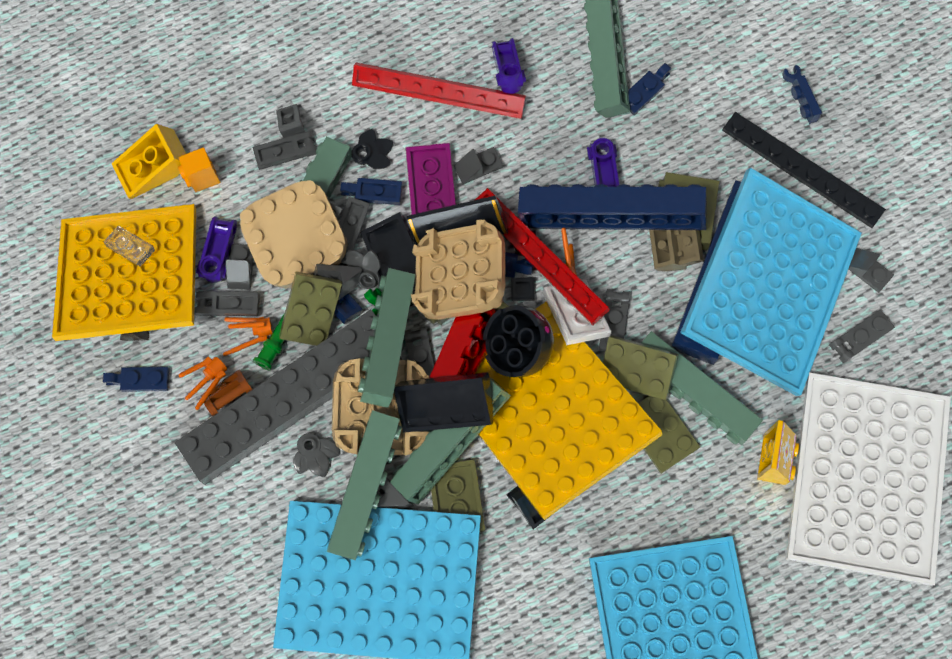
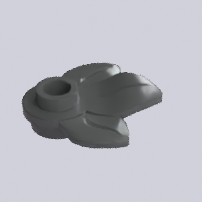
M348 250L346 252L348 266L361 267L362 269L358 284L365 289L376 287L380 282L378 270L381 266L377 254L372 250H369L365 255L357 250Z
M306 433L297 441L298 452L293 458V465L298 474L305 472L309 468L315 475L325 477L329 469L328 459L339 456L340 452L331 440L319 439L312 433ZM312 441L313 448L310 450L306 449L304 443Z

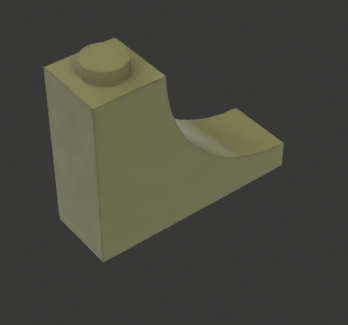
M666 172L664 179H659L658 187H664L668 184H674L678 187H688L689 185L697 184L706 187L707 224L706 230H699L702 250H708L711 243L719 181Z

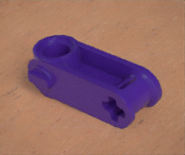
M514 38L499 43L492 41V51L497 70V85L500 86L503 92L508 94L519 92L523 83L526 82L524 70H521Z
M599 138L587 147L588 160H591L594 186L603 184L608 187H617L619 179L615 159L617 157L616 144H613L607 138ZM597 150H605L607 154L600 155L597 153Z
M216 216L211 220L201 259L196 270L198 276L204 278L207 282L217 283L226 279V260H229L231 245L234 242L237 230V220H220ZM217 266L214 272L208 273L210 267Z

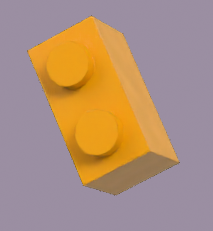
M204 147L178 157L181 163L178 166L179 172L188 188L192 187L195 193L220 183L214 165Z

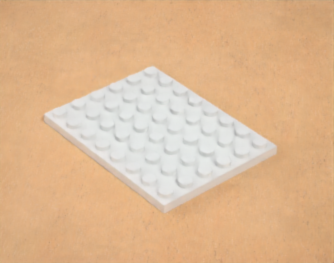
M809 372L804 397L786 560L934 586L951 397Z

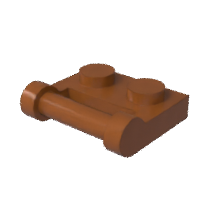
M239 369L216 385L204 402V405L209 413L215 416L219 413V409L244 392L249 393L253 389Z

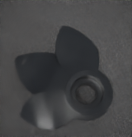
M369 129L359 136L358 144L352 149V159L359 165L367 164L373 169L387 168L391 163L386 155L391 151L393 141L376 138L374 129ZM364 151L367 153V155L365 157H359V153Z

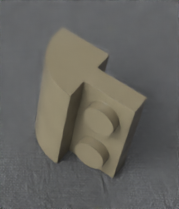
M649 230L655 270L662 272L686 270L689 265L704 262L699 230Z

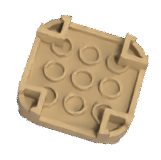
M311 180L294 183L259 199L246 207L240 214L241 230L257 268L264 280L275 287L290 288L292 287L296 271L313 275L316 264L339 265L346 254L347 238L341 229L328 197L321 187Z
M476 220V225L437 232L432 228L426 231L427 235L420 240L418 245L414 244L412 253L416 256L415 294H411L412 303L426 318L436 320L483 313L501 306L505 291L504 237L494 225L487 223L485 220Z
M360 358L348 360L339 365L333 379L331 427L333 440L338 448L352 454H358L372 410L400 419L394 393L388 408L360 402L362 393L358 392L360 378L365 379L366 371H362L364 359ZM410 360L399 361L395 385L401 381L429 379V375L416 362ZM401 429L398 440L394 439L391 448L395 449L394 455L411 454L421 446L429 432L403 433Z

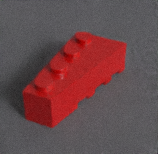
M494 308L483 313L455 317L429 378L475 374L487 354L483 334L488 320L496 312Z

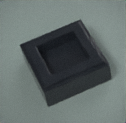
M534 277L511 278L512 301L535 300Z

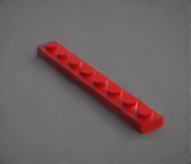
M358 62L353 67L352 86L519 119L523 115L526 95L508 94L501 90Z
M487 188L475 200L495 195ZM497 198L507 219L508 233L502 236L592 326L596 324L610 310L609 307Z

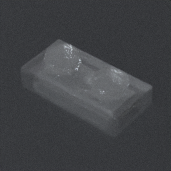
M119 225L104 240L106 247L139 267L155 251L153 245Z

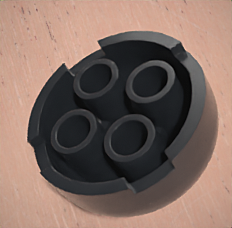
M513 305L497 310L488 320L483 334L487 352L486 360L497 373L503 376L527 377L533 375L547 364L553 352L554 335L552 328L545 316L531 307Z

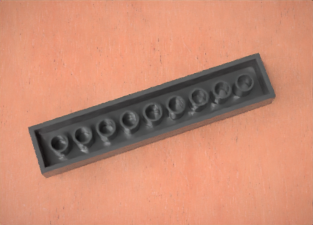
M370 309L255 387L252 391L246 393L218 414L212 416L174 442L198 480L204 485L208 484L330 400L333 394L334 375L339 365L348 360L369 357L370 350H366L369 336L374 334V330L370 329L373 315H375L374 312Z

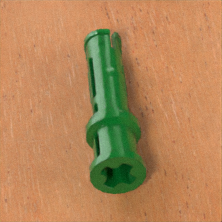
M284 315L271 337L264 340L263 348L258 357L253 359L256 365L268 371H271L273 368L271 365L277 354L282 352L281 345L284 340L279 338V333Z

